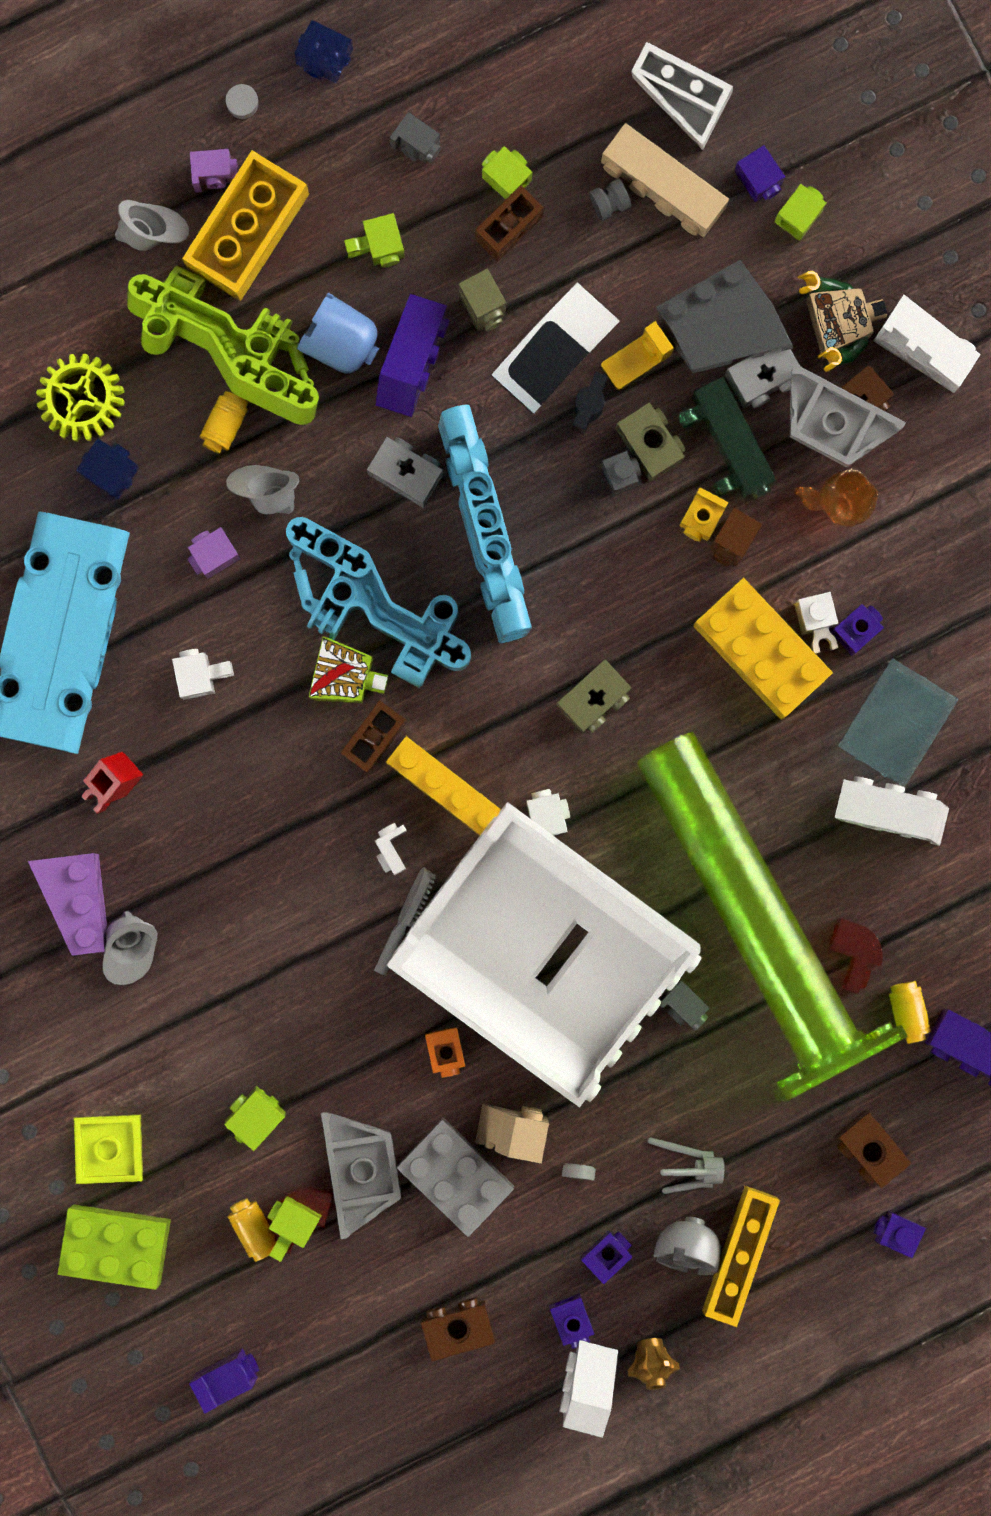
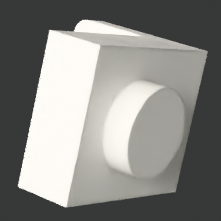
M395 823L387 826L378 832L381 838L375 840L381 851V854L376 856L385 873L392 870L395 876L406 870L391 841L407 832L404 825L398 828Z

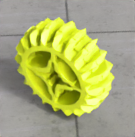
M70 354V364L66 365L60 358L57 360L60 369L55 371L53 367L49 366L47 371L52 377L50 379L46 377L40 378L41 384L47 388L36 391L39 397L45 398L37 403V407L40 410H46L41 415V418L44 422L51 421L49 428L53 432L61 427L60 436L65 439L72 431V439L78 442L83 432L85 439L91 441V431L95 430L102 437L104 436V431L101 429V426L106 424L108 428L113 429L114 424L109 418L111 416L115 418L121 417V413L114 406H124L125 401L115 396L124 393V388L115 385L120 380L118 374L109 375L112 367L109 364L101 367L102 361L100 358L95 357L91 364H89V356L82 354L80 363H78L75 355ZM86 374L81 376L80 380L75 384L63 383L71 376ZM96 377L104 383L106 390L105 403L93 396L95 387L93 382ZM84 392L90 401L80 400L77 404V401L71 394L81 396ZM57 393L68 399L66 418L60 416L57 411ZM86 411L98 413L87 421L75 422L76 419L80 420V417Z

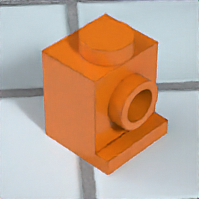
M458 1027L425 1033L433 1074L440 1072L441 1078L461 1074L459 1068L466 1065ZM447 1046L452 1049L453 1054L450 1058L444 1059L441 1057L440 1050L442 1047Z

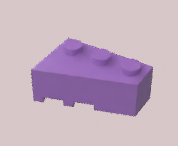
M91 853L28 861L71 955L105 952L107 921L99 854Z

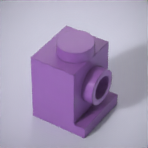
M229 149L190 152L192 184L195 192H202L203 185H207V188L210 189L224 188L227 183L232 182L238 172L237 159H231Z

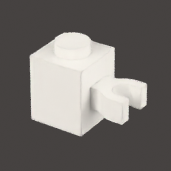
M831 592L799 599L794 605L802 635L813 634L811 642L812 651L815 654L821 652L818 645L821 639L829 642L830 650L837 649V640L829 631L830 628L838 624Z
M198 649L179 652L180 658L172 659L179 695L183 700L215 694L213 680L234 676L233 666L230 661L209 666L208 656L205 653H199Z

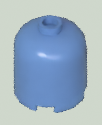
M328 293L314 315L308 331L303 335L297 350L345 374L353 373L359 370L364 362L370 365L379 348L374 345L377 339V328L374 322L367 316Z

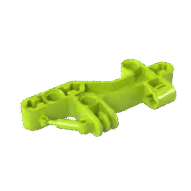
M178 265L173 268L164 283L145 274L132 277L128 284L127 307L131 313L144 319L142 323L141 345L145 351L153 355L165 353L176 335L208 350L225 382L235 395L295 424L306 425L314 419L319 396L317 390L313 387V380L309 379L306 373L308 366L301 351L297 350L299 337L290 330L292 320L287 318L283 322L280 320V315L270 316V310L264 308L250 329H240L229 314L200 300L207 279ZM152 332H158V333H161L162 335H153V334H151V333H152ZM279 349L289 352L295 371L301 375L302 380L271 366ZM253 350H261L263 353H257ZM274 388L277 389L278 392H272L268 389Z

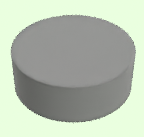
M238 84L233 86L226 95L227 108L234 117L246 119L256 113L259 101L252 87Z
M565 1163L563 1165L562 1177L594 1181L596 1169L592 1166Z

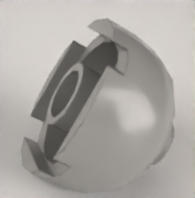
M686 1217L685 1221H676L664 1228L656 1242L653 1256L657 1257L656 1261L671 1269L687 1273L688 1268H699L698 1275H714L718 1273L721 1246L719 1239L710 1228L704 1226L705 1221L696 1217Z

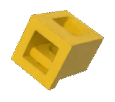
M699 488L680 524V527L685 529L683 533L698 542L702 538L708 541L728 502ZM704 510L709 514V519L701 521L698 519L697 513Z

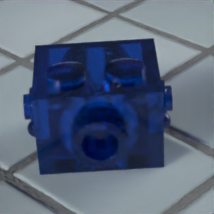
M311 20L305 33L301 34L298 40L299 45L294 53L296 64L304 67V71L316 79L324 77L337 83L343 69L351 61L350 55L353 52L352 39Z
M97 438L89 452H85L81 459L83 461L76 471L83 478L119 500L123 492L131 487L132 479L140 468L128 458L131 453L115 442L111 447Z

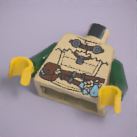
M808 271L799 275L798 279L805 280L807 285L799 289L800 294L814 292L809 294L806 304L821 353L818 355V358L822 357V359H827L829 365L823 368L824 371L828 372L836 366L853 362L868 346V339L873 334L871 322L887 318V310L883 299L866 303L862 289H854L851 284L831 278L819 277L814 271Z

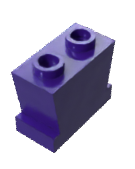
M242 1348L211 1366L196 1372L189 1384L204 1414L252 1389L258 1378L256 1372L259 1371V1367L251 1353L246 1355Z

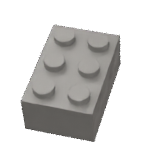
M444 1117L397 1165V1169L467 1237L514 1190V1185Z

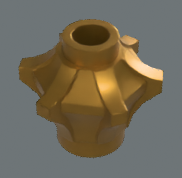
M650 1338L638 1341L636 1343L635 1360L628 1369V1377L637 1378L642 1383H645L647 1390L665 1388V1381L675 1371L680 1370L679 1363L669 1356L666 1348L663 1347L662 1339Z

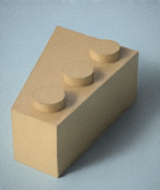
M482 1104L475 1143L485 1145L489 1149L495 1147V1152L510 1158L542 1163L549 1122L547 1116H543L542 1109L522 1106V1110L517 1111Z

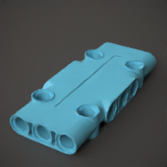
M470 405L455 406L441 413L438 424L445 452L450 454V458H446L447 470L452 486L459 487V508L476 568L485 580V582L480 583L487 610H493L491 617L498 642H510L527 636L532 628L523 597V582L519 569L513 562L506 526L495 487L487 469L489 467L487 453L482 439L478 437ZM471 492L478 493L480 496L473 495ZM479 523L487 524L490 528L482 527ZM488 554L496 555L499 560L491 559Z
M38 512L30 549L24 557V575L19 578L16 585L0 653V737L65 752L79 753L86 718L92 708L91 697L93 689H96L99 683L117 605L115 594L121 583L120 573L129 532L51 513ZM40 555H47L49 558L48 566L41 571L35 570V559ZM104 569L111 570V581L105 585L98 584V573ZM10 681H17L19 685L18 693L13 697H7L4 693L5 685ZM73 695H80L83 700L82 707L78 711L71 712L67 706L69 698Z

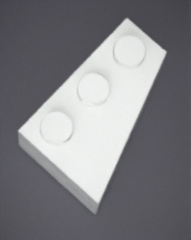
M646 42L631 71L632 78L703 150L732 94L733 86Z
M905 295L900 299L873 340L953 393L961 386L980 356L975 351L976 347L972 343L956 336Z
M854 776L853 781L844 779L835 814L836 819L878 831L882 830L900 834V836L906 838L913 837L930 841V844L940 846L949 808L941 801L936 800L937 794L918 790L917 795L904 793L905 787L886 783L885 788L872 786L873 780Z
M580 1340L576 1353H569L565 1369L567 1373L562 1389L564 1393L559 1412L563 1413L564 1428L603 1438L612 1407L618 1350Z

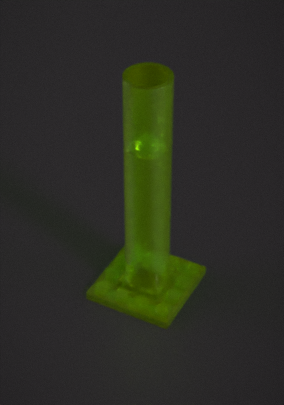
M695 732L679 736L641 758L637 764L799 1061L797 1065L800 1071L776 1082L779 1089L773 1091V1094L778 1103L791 1100L908 1037L902 1025L893 1028L891 1023L881 1026L866 1035L863 1034L862 1030H857Z

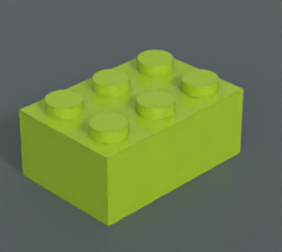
M74 1204L68 1208L58 1275L156 1290L161 1285L171 1219Z

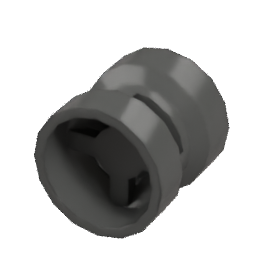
M619 178L609 182L608 187L604 190L596 188L589 191L591 203L601 221L611 218L614 211L624 212L632 207L628 193Z

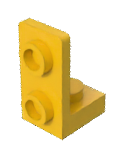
M655 321L644 329L641 337L603 361L601 367L614 387L620 390L669 358L674 347Z

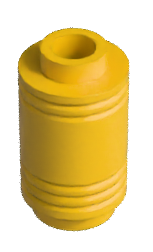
M225 391L223 396L219 395L199 435L204 440L202 445L219 454L222 449L228 451L248 412L246 408L248 402L228 391Z
M916 981L890 986L891 993H889L899 1039L906 1038L907 1044L926 1040L925 1034L931 1032L921 986L917 987Z
M245 1198L230 1207L232 1213L227 1217L248 1257H253L254 1261L257 1262L269 1256L277 1239L273 1231L269 1229L270 1225L259 1208L257 1201L249 1202L248 1198Z

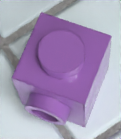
M221 527L212 533H209L207 530L198 534L191 540L193 544L188 547L192 556L187 558L197 575L203 572L207 579L241 559Z

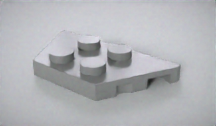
M794 364L791 370L790 438L848 468L905 426L906 422Z
M322 1112L321 1117L341 1239H346L361 1226L401 1199L392 1134L384 1129L333 1113Z

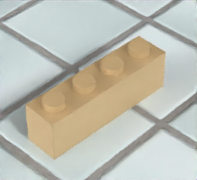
M626 123L602 153L601 163L604 164L603 168L608 174L616 179L622 177L630 183L629 188L635 194L643 198L647 196L656 202L655 207L661 213L669 217L672 214L682 221L681 226L692 235H697L698 233L704 238L728 205V197Z

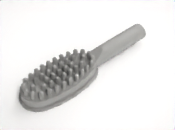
M423 867L418 873L404 902L397 925L392 930L374 971L382 975L387 974L389 967L386 965L396 948L400 945L406 927H412L415 922L413 918L418 919L416 913L421 914L419 909H423L421 904H426L422 898L428 899L426 894H430V891L427 888L432 889L429 883L434 884L433 880L436 879V875L432 874L427 868Z

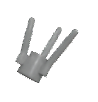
M655 1138L648 1139L649 1144L701 1158V1160H696L695 1168L662 1169L660 1172L662 1176H695V1179L699 1180L664 1187L662 1189L664 1194L696 1188H713V1184L723 1183L724 1160L722 1157H714L713 1151H701Z

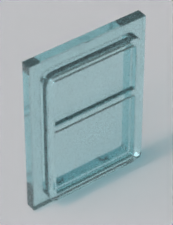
M892 658L838 747L854 756L856 760H860L880 772L884 777H888L902 787H905L959 699L930 682L926 677H922Z

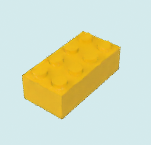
M251 150L182 259L186 268L207 279L208 282L241 302L309 196L307 184Z
M744 577L693 625L781 720L788 716L833 674L826 664Z

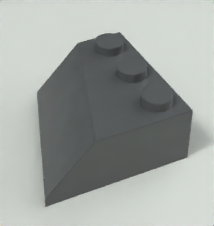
M741 260L656 307L662 330L692 373L729 365L734 359L752 355V359L764 356V352L781 348L782 351L793 349L789 336L772 302Z

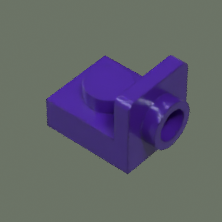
M888 1211L885 1217L882 1215L879 1217L873 1233L877 1235L875 1241L880 1245L913 1258L926 1228Z

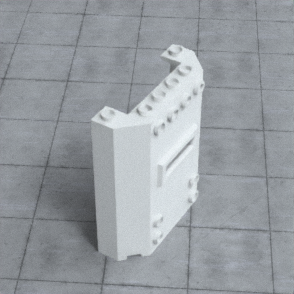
M507 802L497 817H494L414 922L407 932V936L396 948L386 966L580 1108L585 1100L591 1102L601 1089V1086L598 1084L600 1073L606 1065L611 1068L622 1054L619 1048L626 1040L632 1042L642 1028L639 1023L644 1016L648 1015L651 1017L661 1004V1000L658 998L664 990L671 991L684 972L691 973L702 957L698 955L700 953L699 943ZM575 925H580L588 931L587 935L548 986L544 985L536 979V976Z

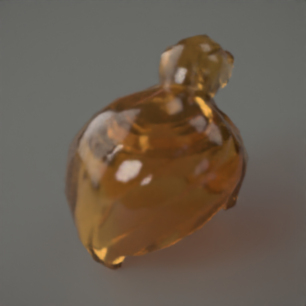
M848 469L830 476L824 482L820 492L809 487H796L794 494L801 498L806 508L812 511L824 510L834 523L845 527H852L862 524L870 518L875 510L879 491L875 489V486L860 471Z

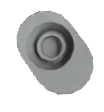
M132 200L122 201L118 206L120 221L115 237L118 241L125 242L132 248L147 251L160 242L180 243L186 240L189 235V226L185 219L169 208Z
M250 465L236 469L226 480L227 488L232 493L249 498L255 509L262 514H290L294 510V489L299 483V476L295 472L282 471L261 465Z
M124 911L121 918L113 921L105 933L106 947L102 963L103 973L107 980L118 985L134 983L148 972L153 961L158 933L155 927L133 916L129 911Z

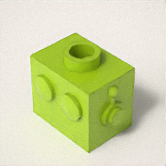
M256 1086L247 1097L241 1094L232 1103L229 1109L233 1112L225 1120L224 1125L234 1133V1138L239 1143L243 1142L255 1151L285 1118L286 1112L279 1106V1101L274 1096L266 1095L264 1090Z

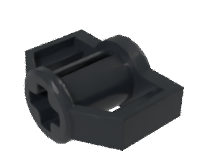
M595 372L590 386L584 387L578 392L574 406L577 416L572 425L573 431L584 435L589 422H593L601 416L605 403L602 392L608 376Z

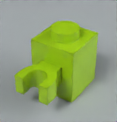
M394 213L363 221L366 236L344 240L349 259L370 252L374 266L381 264V267L386 268L400 263L399 259L405 258Z
M288 1196L283 1203L277 1200L267 1218L273 1221L269 1229L279 1234L280 1237L269 1256L281 1262L292 1242L304 1248L322 1215Z

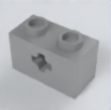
M781 348L764 352V356L753 359L750 356L727 369L725 377L743 409L749 405L757 408L770 400L769 394L779 389L781 393L789 391L791 389V370L794 364L800 365L791 349L782 351ZM761 370L764 374L771 372L772 376L769 382L767 379L760 380L758 378Z
M386 437L367 469L368 475L424 508L443 476V470L439 468L441 463L427 454H424L422 457L411 451L413 446L401 438L396 437L393 441ZM409 463L412 464L414 474L407 473L405 476H402L400 465L406 467Z

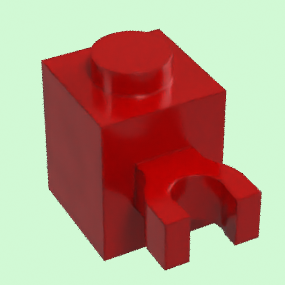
M123 751L105 757L98 761L83 780L90 789H87L82 794V797L88 800L96 796L98 804L93 810L97 814L107 809L110 802L126 797L144 774Z

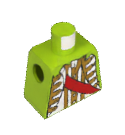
M323 637L308 697L315 701L363 703L366 690L385 693L388 675L371 671L372 656L330 638Z

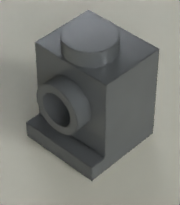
M410 112L406 114L390 136V146L394 150L400 145L402 147L400 150L404 155L413 161L420 159L425 164L427 161L432 163L442 148L439 146L440 134Z
M627 451L602 461L601 469L612 496L643 485L638 462L635 457L632 458L631 454L628 455Z
M679 980L676 986L660 999V1007L664 1008L668 1005L671 1009L667 1013L680 1026L686 1022L696 1031L708 1019L705 1013L710 1008L682 980Z

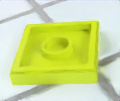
M141 1114L74 1118L76 1184L143 1181Z

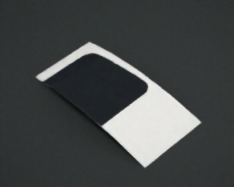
M577 282L492 373V376L528 409L535 413L577 365L620 321Z

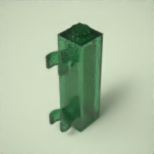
M721 377L694 391L692 399L696 406L680 413L678 419L683 429L703 419L731 475L717 481L713 486L718 497L724 496L736 488H739L744 500L753 496L754 500H757L771 493L770 487L774 485L776 478L724 378Z

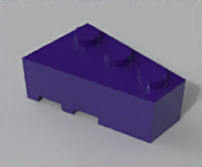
M413 294L409 295L379 375L376 406L409 417L413 416L420 392H424L428 384L430 373H427L429 365L435 364L439 353L438 339L439 337H445L450 320L445 319L446 305Z
M943 1008L925 1041L926 1044L933 1047L930 1053L946 1062L952 1057L961 1062L959 1069L976 1078L979 1073L990 1078L988 1085L991 1086V1032L955 1012Z

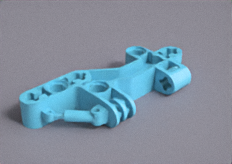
M296 517L288 523L286 536L293 546L289 556L294 561L296 572L293 574L301 606L312 615L307 625L308 628L312 629L316 626L319 628V633L324 634V632L330 634L329 638L334 640L349 614L354 610H362L373 628L405 645L391 673L418 688L424 683L435 662L453 671H461L469 665L471 651L468 644L450 634L458 617V606L452 597L447 595L435 597L421 618L391 601L374 562L366 550L307 518ZM306 527L308 535L316 539L313 550L310 549L313 544L309 539L301 537L299 541L297 540V536L294 533L296 529L302 530ZM332 541L338 544L339 550L336 555L326 557L321 553V548L326 542ZM349 549L347 555L354 561H358L360 557L364 558L363 562L366 568H359L354 572L352 564L343 559L345 550ZM302 553L335 570V574L320 600L313 598L307 572L302 570L300 562ZM340 585H346L352 591L351 596L345 601H339L334 598V591ZM328 601L336 608L343 609L339 617L335 615L336 610L330 608L327 611L324 609ZM441 603L449 604L453 609L452 615L447 619H439L434 614L437 605ZM443 639L448 640L446 648L452 651H456L458 647L461 648L462 656L465 659L463 661L457 659L453 663L451 662V655L442 650L441 656L436 655L441 649Z

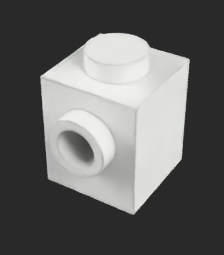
M550 789L531 793L532 800L526 801L530 819L553 836L567 833L565 819L570 818L567 800H560L559 793L551 795Z

